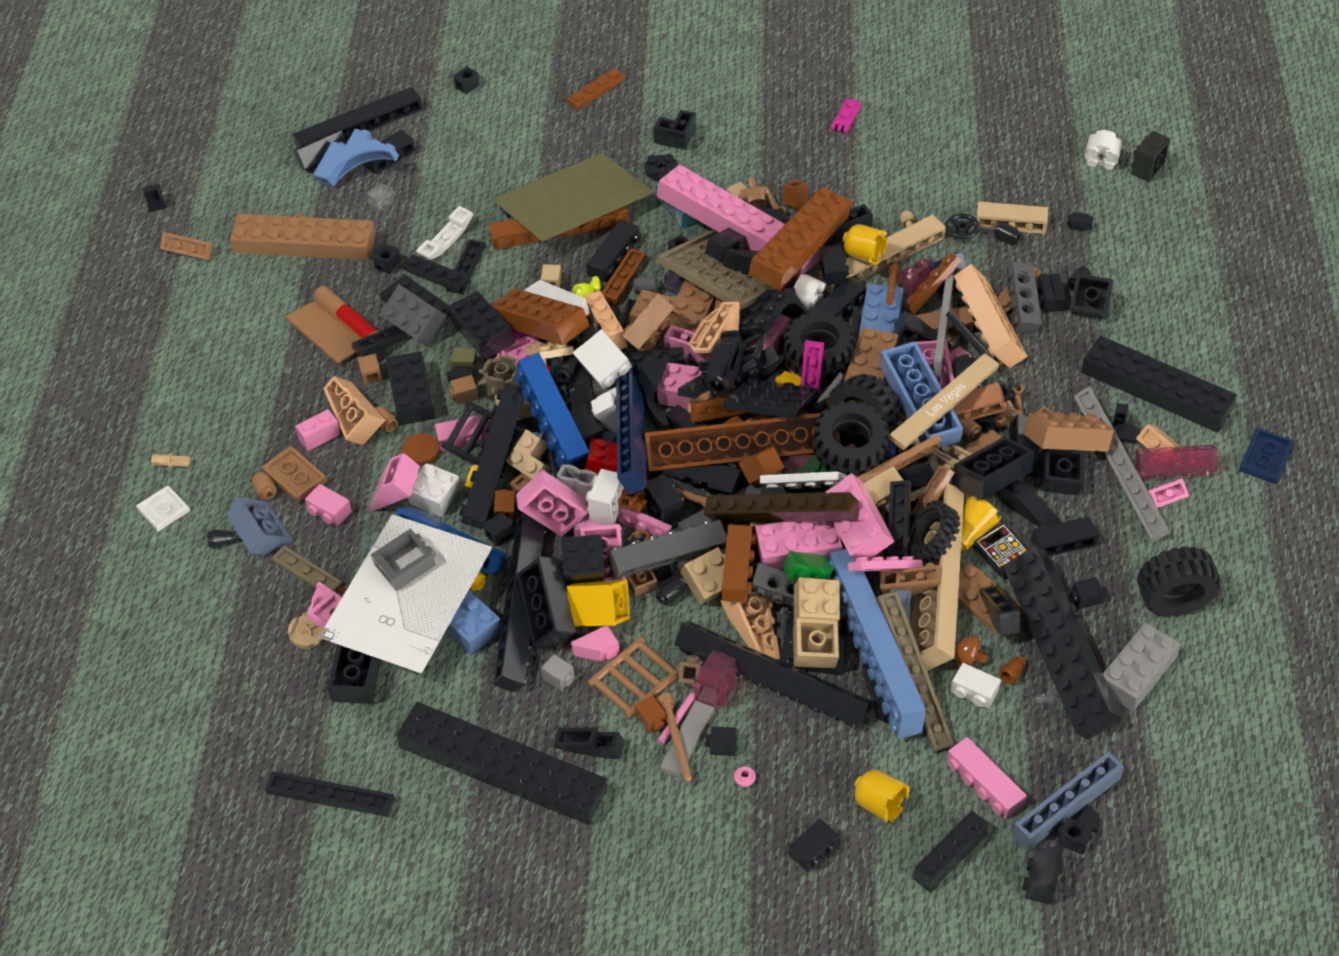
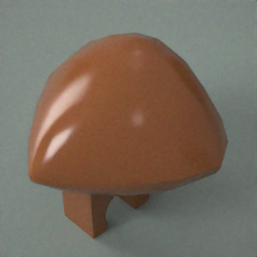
M977 636L966 637L955 645L954 660L958 669H960L962 663L972 666L974 660L985 663L987 652L980 650L981 646Z

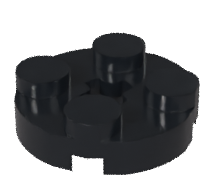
M672 154L650 155L647 157L644 165L645 175L648 178H653V181L659 182V180L676 168L678 163Z

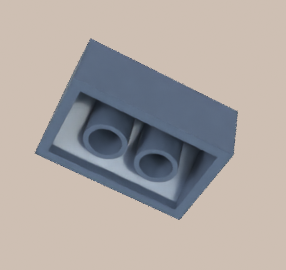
M237 497L226 514L231 521V525L234 526L239 537L245 543L247 550L254 555H266L293 541L266 501Z

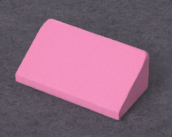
M1183 478L1148 490L1157 508L1189 497Z

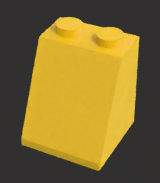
M627 579L582 582L567 586L566 592L575 626H615L631 619Z

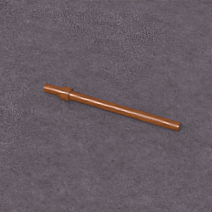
M892 262L888 269L890 276L886 299L887 305L894 303L896 277L899 274L897 262Z

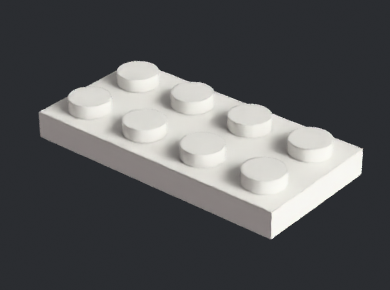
M840 472L760 475V484H764L766 488L783 489V486L790 487V489H801L802 485L810 486V488H821V484L833 487L846 478V475Z

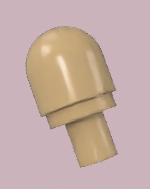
M903 211L901 213L900 220L905 228L915 224V218L911 211Z

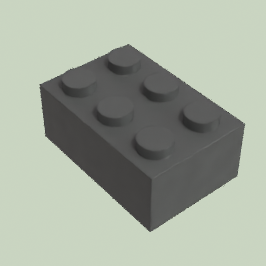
M399 284L380 313L382 317L425 345L430 343L447 316Z

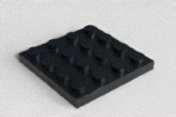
M752 377L746 379L723 401V409L797 419L817 398L819 389L813 388L811 385L796 386L791 382L781 384L775 380L759 381L758 378Z

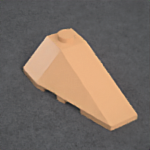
M752 592L747 594V602L721 600L728 619L748 647L779 660L778 641L773 627L775 620L771 613L772 600L766 597H757Z

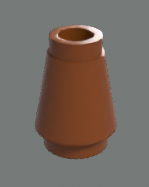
M1016 656L1003 665L999 672L1000 679L1007 684L1016 682L1026 665L1025 658Z

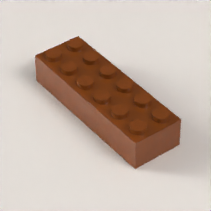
M517 288L510 290L507 295L497 299L491 305L512 330L560 345L566 344L589 327L582 307Z

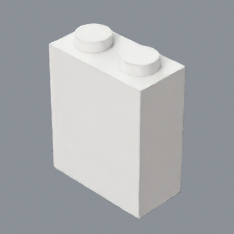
M602 329L573 352L579 363L603 390L613 385L617 378L625 375L632 367L627 357Z

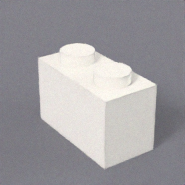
M962 663L952 681L951 692L959 698H966L979 707L989 709L999 691L1001 679Z

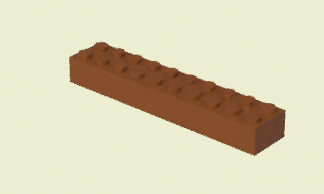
M821 413L800 415L797 419L781 417L645 433L649 471L742 461L774 445L779 457L815 453L812 447L815 424ZM837 432L833 437L840 444V435Z

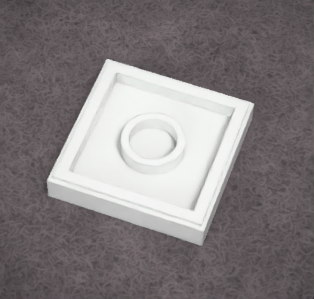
M169 485L136 505L138 511L157 531H160L190 511L188 505Z

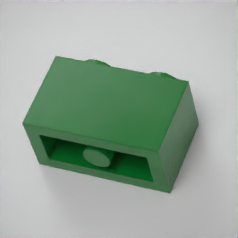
M789 551L783 565L787 577L790 581L797 582L799 577L829 580L833 571L826 556Z

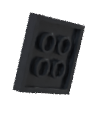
M794 613L788 614L780 661L794 666ZM838 621L839 659L835 668H796L840 676L848 632L846 621Z

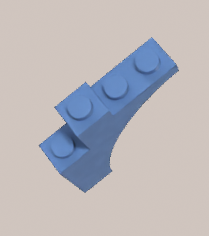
M355 129L347 144L331 142L313 175L319 183L334 188L335 184L354 167L372 160L387 159L396 161L399 154L393 145L389 143L383 144L373 139L371 133L367 130Z

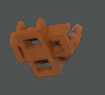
M623 488L618 499V506L640 513L644 510L648 500L642 499L644 490L629 495L625 488Z

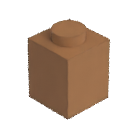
M375 354L357 358L364 385L382 381Z
M472 375L450 381L451 388L449 389L451 399H455L457 405L464 404L466 400L470 402L478 400L477 387Z

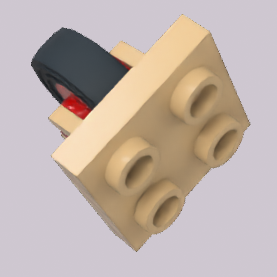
M550 341L544 344L542 342H533L531 346H525V354L531 356L539 352L553 381L558 382L559 380L555 377L556 368L563 364V356L573 354L574 349L573 346L567 344L560 345Z

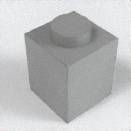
M555 654L541 667L542 679L561 691L566 686H570L574 681L573 666Z

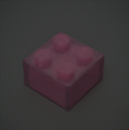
M714 649L712 650L694 680L696 701L714 707L715 712L719 710L720 706L726 704L727 694L730 690L733 691L737 684V679H735L737 673L735 658Z

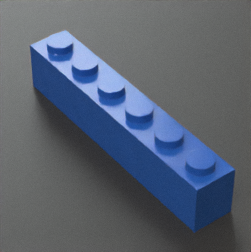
M412 507L398 508L396 516L488 545ZM492 547L480 570L487 574L499 572L506 553Z

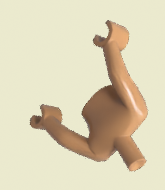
M750 178L748 180L750 188L742 189L738 198L743 201L747 200L748 204L757 207L766 204V197L771 207L784 211L786 217V208L778 206L770 189L767 186L757 187L755 179Z
M1022 384L1018 386L1019 391H1016L1014 386L1011 389L1015 407L1011 401H1005L1007 411L995 414L996 428L1007 426L1009 429V423L1017 414L1024 415L1020 397L1024 390Z

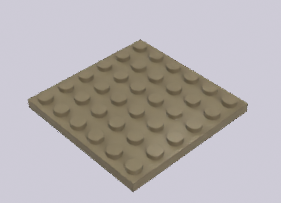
M714 229L657 256L656 261L672 270L678 276L687 279L692 284L704 289L705 292L714 295L720 301H738L740 304L739 311L756 303L765 290L775 289L748 275V273L725 267L720 261L705 254L708 238L719 233ZM793 276L783 288L797 282L798 277Z

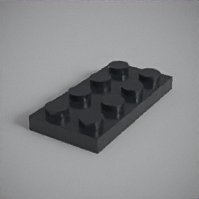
M406 274L379 293L380 298L388 302L399 284L446 314V318L449 317L447 310L449 305Z

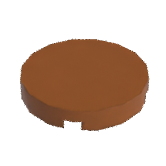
M419 433L412 435L402 445V453L406 454L419 466H424L426 463L431 464L437 459L440 452L437 439L429 434Z

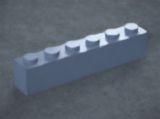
M1108 751L1014 824L1012 837L1026 851H1029L1056 830L1060 824L1065 823L1067 818L1074 816L1086 804L1088 805L1119 781L1124 765Z

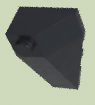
M728 462V465L664 469L661 472L662 474L683 480L690 479L691 482L696 484H708L707 487L728 493L739 491L743 475L739 464Z

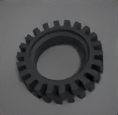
M940 500L926 503L925 507L919 508L920 513L915 512L914 516L916 518L914 520L910 519L909 555L917 560H922V563L924 562L925 564L933 563L935 559L939 560L941 558L940 554L945 555L947 553L945 549L947 547L950 549L953 546L950 542L955 541L957 538L954 534L959 533L957 528L961 523L958 521L960 520L959 513ZM941 518L940 526L934 537L922 546L923 538L933 522Z

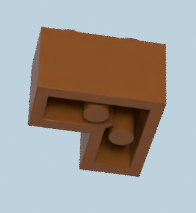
M774 445L739 462L748 483L753 482L754 485L760 483V475H779L783 473L781 469L784 468Z

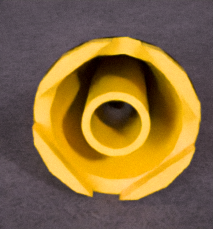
M975 496L968 497L963 507L961 551H967L974 545V541L987 534L1001 520V516L997 517L996 515L998 512L996 508L985 500H974Z

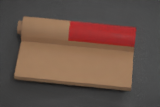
M326 286L316 289L313 302L285 316L286 320L337 364L358 354L352 349V342L379 332Z

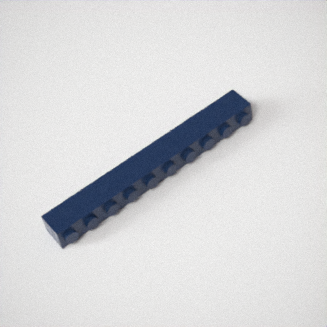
M632 363L629 371L616 379L617 479L629 495L640 492L647 487L644 391L638 381L639 372Z

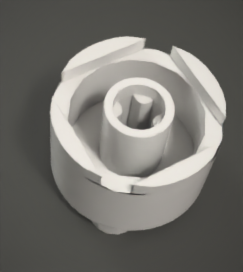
M1099 130L1096 134H1091L1084 154L1087 165L1092 167L1099 165L1104 166L1107 170H1112L1118 163L1122 140L1115 137V133L1107 130Z
M802 274L798 278L794 291L808 312L815 307L816 303L819 304L824 297L822 292L826 287V283L806 274Z

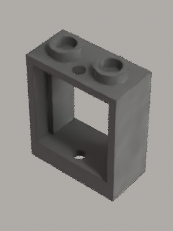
M411 528L370 554L375 567L395 591L436 565L434 560L436 555L430 546L426 547L422 536L419 533L415 534ZM414 543L423 555L398 572H395L387 563V560Z

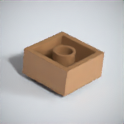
M651 569L626 576L628 585L635 597L658 588V581Z

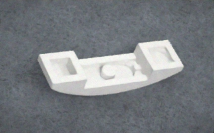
M458 206L449 216L450 222L431 241L426 240L416 250V253L429 260L440 256L461 236L469 224L473 212Z

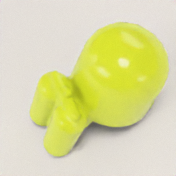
M594 276L590 284L580 283L574 285L572 293L584 298L586 295L600 291L599 277Z

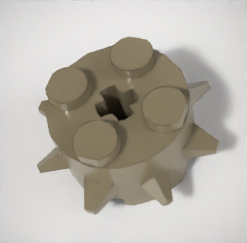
M499 355V358H493L492 361L491 358L488 359L483 369H479V372L483 373L484 377L478 384L486 386V391L492 395H497L499 388L503 389L505 383L521 388V385L518 386L514 379L518 364L516 359L509 355Z

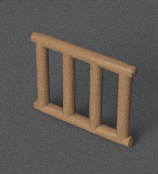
M640 637L587 681V684L599 689L625 712L624 715L630 719L635 715V704L630 706L604 684L601 679L607 674H611L640 699L635 703L637 704L652 695L655 698L679 676L676 675V669L647 646L644 638ZM637 649L641 650L669 675L660 681L630 655ZM625 661L651 683L654 688L647 694L644 693L617 670L616 667Z

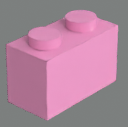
M329 409L295 426L299 441L307 451L340 435L338 421Z
M321 484L305 498L307 511L311 515H317L325 523L333 524L337 527L352 512L348 499Z

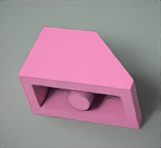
M604 626L571 642L572 653L577 657L603 662L611 660L617 654H620L619 643L608 626Z

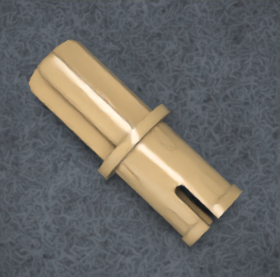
M169 453V455L153 454L151 458L153 466H168L169 468H172V466L189 467L191 461L190 457L174 456L173 453Z

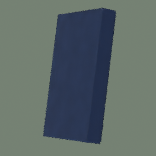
M1257 428L1239 471L1276 484L1294 440Z

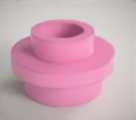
M740 767L735 771L734 780L739 786L748 787L755 782L756 775L753 769ZM747 774L748 777H742L741 775Z

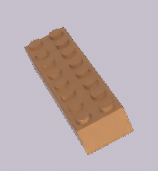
M237 214L230 243L234 253L370 260L376 233L373 221Z

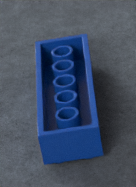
M538 352L518 360L514 375L515 382L518 386L521 385L523 398L526 402H529L531 414L534 419L537 418L539 430L542 435L546 436L548 448L556 456L557 466L561 468L562 465H572L575 467L584 465L589 450L540 353Z

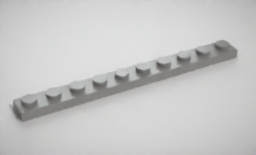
M1090 386L1074 395L1084 416L1086 414H1094L1098 416L1100 421L1106 422L1107 426L1114 430ZM1114 430L1109 451H1104L1150 539L1155 542L1171 532Z

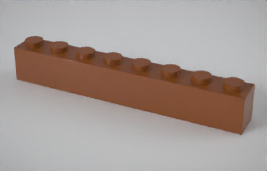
M621 207L550 239L615 227L620 219L629 222L627 207ZM516 219L489 224V232L494 250L541 241Z

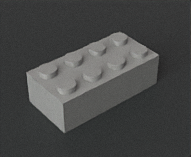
M1145 622L1103 673L1114 700L1134 711L1177 658L1181 643Z

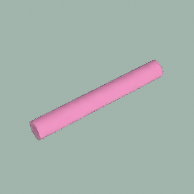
M694 693L688 695L674 715L677 725L696 700L697 696ZM668 725L657 739L663 745L671 735Z

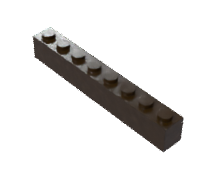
M850 492L709 495L706 498L704 515L713 520V522L718 520L721 522L857 520L860 501Z

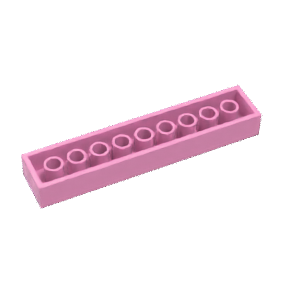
M680 164L659 180L658 198L718 232L731 228L746 236L744 244L745 248L749 250L760 251L785 225ZM819 249L794 276L799 278L819 261Z

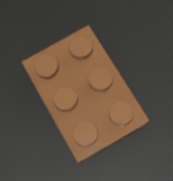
M292 446L261 466L262 471L268 474L297 503L308 496L319 484L323 485L327 482V477Z

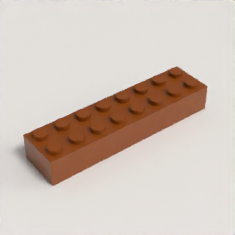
M822 186L752 258L748 275L780 291L847 220L852 201Z

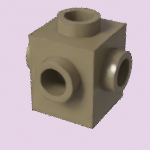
M687 656V658H684L677 664L676 675L679 676L678 682L684 683L685 686H696L702 682V679L706 678L707 666H704V660H699L697 656ZM690 667H695L696 673H692Z

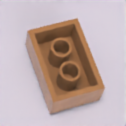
M657 294L651 297L648 301V306L637 314L633 324H629L625 328L623 337L639 351L652 350L668 331L670 325H673L682 313L661 295Z

